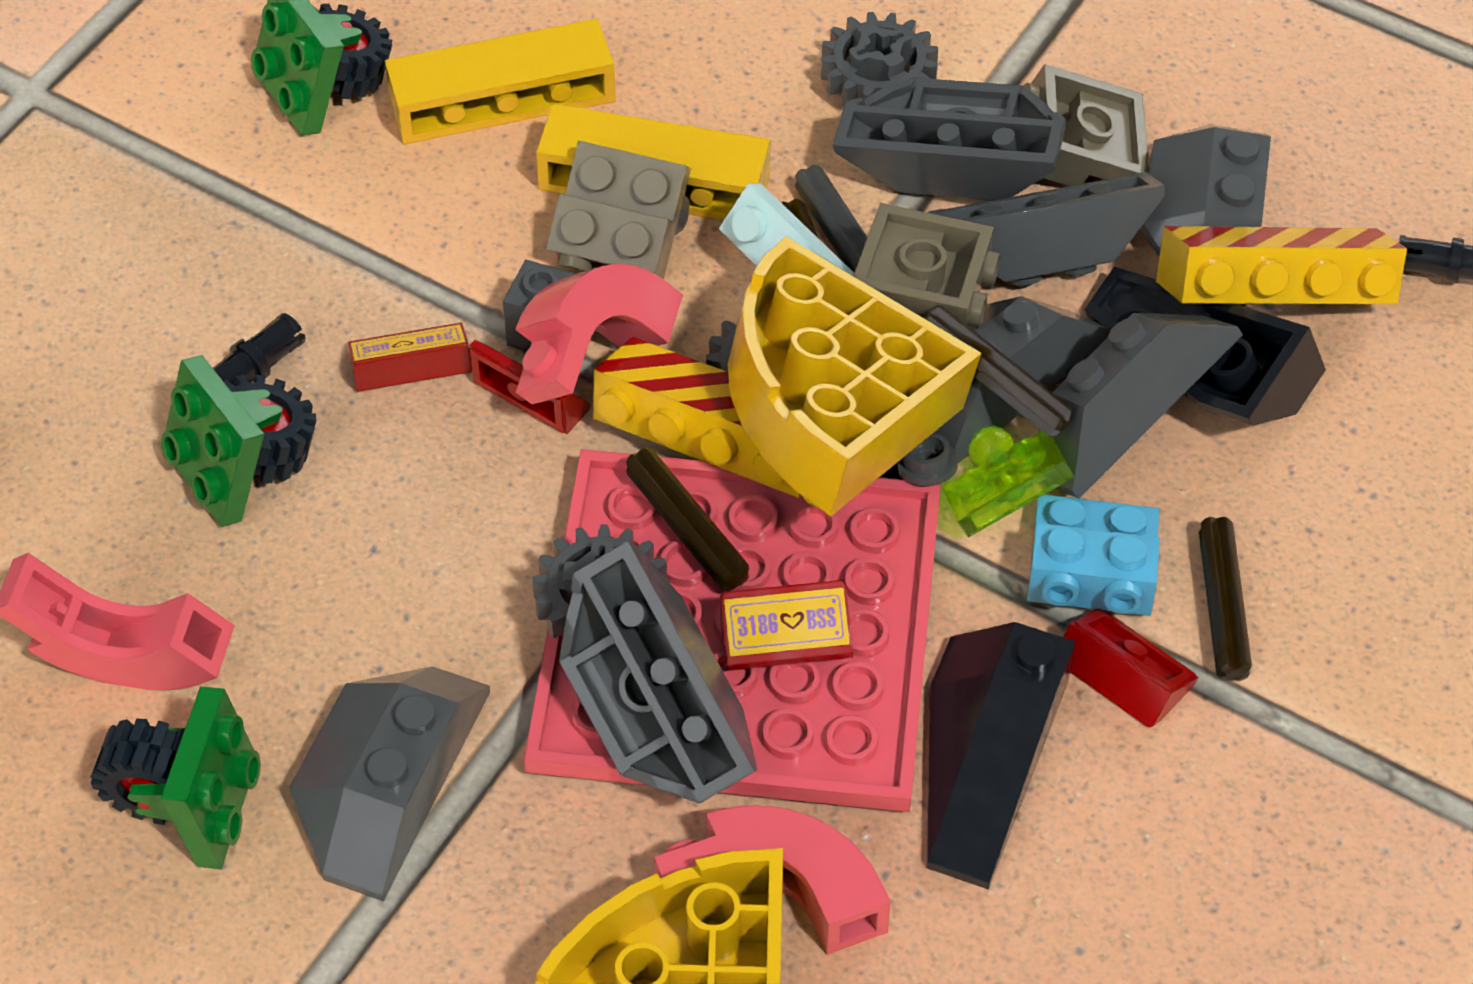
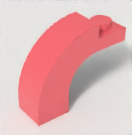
M629 264L605 265L549 284L532 298L523 311L515 329L532 342L523 358V371L516 393L532 405L573 394L587 347L594 331L605 336L619 348L631 337L656 346L669 343L683 294L658 275L647 269Z
M30 553L13 559L0 591V617L32 637L27 649L28 651L57 667L102 683L145 690L182 689L216 679L235 626L189 593L150 606L126 605L100 598L80 588Z
M760 805L737 806L706 813V839L698 842L696 840L680 841L666 849L663 854L654 857V874L658 873L659 877L662 878L678 870L694 867L695 860L729 851L783 848L782 892L794 899L805 910L827 955L888 933L891 901L872 864L857 846L842 833L807 814L780 807Z

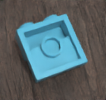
M1038 494L1027 601L1048 603L1055 606L1101 609L1119 614L1130 613L1151 616L1158 575L1160 508Z

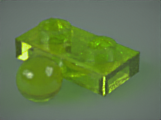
M985 426L973 435L968 446L969 459L976 468L964 472L958 479L942 487L958 523L969 538L1073 479L1074 475L1054 438L1048 436L1043 431L1014 443L1011 435L1003 428Z

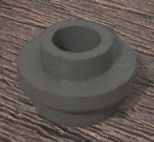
M933 433L897 462L898 473L903 480L913 485H938L949 480L956 473L958 468L957 454L944 436Z

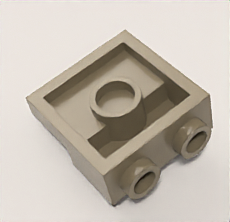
M1047 64L1043 65L1031 83L1023 85L1044 101L1054 113L1058 112L1063 116L1066 121V129L1055 171L1045 176L1044 179L1074 186L1083 184L1089 175L1107 180L1141 172L1149 174L1142 93Z
M578 140L566 193H559L546 249L560 254L558 264L588 271L592 269L593 262L604 265L629 264L647 269L664 279L691 168L686 165Z
M880 203L853 277L922 318L935 306L941 305L966 325L980 329L988 294L982 293L980 290L982 285L994 287L1001 253L991 251L994 227Z

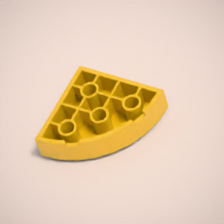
M785 236L762 257L753 272L751 283L746 289L727 365L730 396L743 429L763 459L796 492L801 494L808 504L820 508L831 517L964 408L982 353Z
M783 848L729 851L696 859L694 867L678 870L665 877L660 878L658 873L631 884L586 915L551 950L537 971V980L534 984H780Z

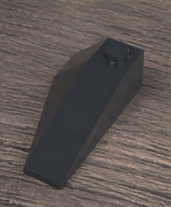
M1113 267L1084 309L1092 321L1109 329H1112L1117 323L1127 319L1133 313L1203 315L1238 326L1243 335L1184 395L1202 409L1249 425L1296 415L1326 370L1311 329L1308 326L1237 304L1181 303L1159 285L1156 279L1121 268Z
M1017 622L950 637L930 685L927 869L989 890L1068 685L1076 641Z

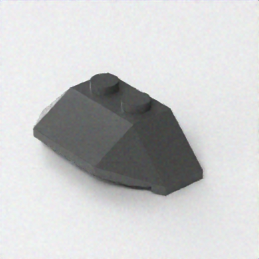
M912 78L881 89L864 100L858 97L846 101L833 142V149L836 154L896 192L998 200L1015 196L1055 171L1066 129V121L1063 116L1058 112L1054 113L1044 101L1023 85Z
M1208 124L1153 141L1149 175L1164 185L1165 197L1143 224L1141 232L1158 256H1160L1164 226L1261 227L1271 142L1270 135Z
M1141 172L1053 190L927 211V213L994 227L991 251L1001 253L997 277L1004 282L1008 281L1009 284L1022 286L1040 282L1042 275L1063 271L1067 275H1084L1094 272L1098 264L1114 262L1163 200L1165 189L1162 183L1147 172Z
M1022 296L987 304L980 329L970 327L1048 390L1063 380L1072 367L1085 360L1108 337L1111 329L1069 310ZM974 377L964 408L934 433L944 436L949 441L950 446L957 454L958 463H960L1020 413Z
M1133 313L1127 319L1117 323L1109 332L1108 337L1085 360L1072 367L1067 378L1052 392L1073 409L1074 415L1069 425L1055 438L1048 436L1038 428L1040 477L1044 483L1079 499L1243 335L1238 326L1203 315Z
M627 540L574 572L571 585L573 593L566 616L559 662L620 775L657 789L683 796V798L693 802L702 803L758 771L742 705L682 596L633 541Z
M433 666L350 682L344 685L289 786L324 881L384 902L490 694L489 685Z

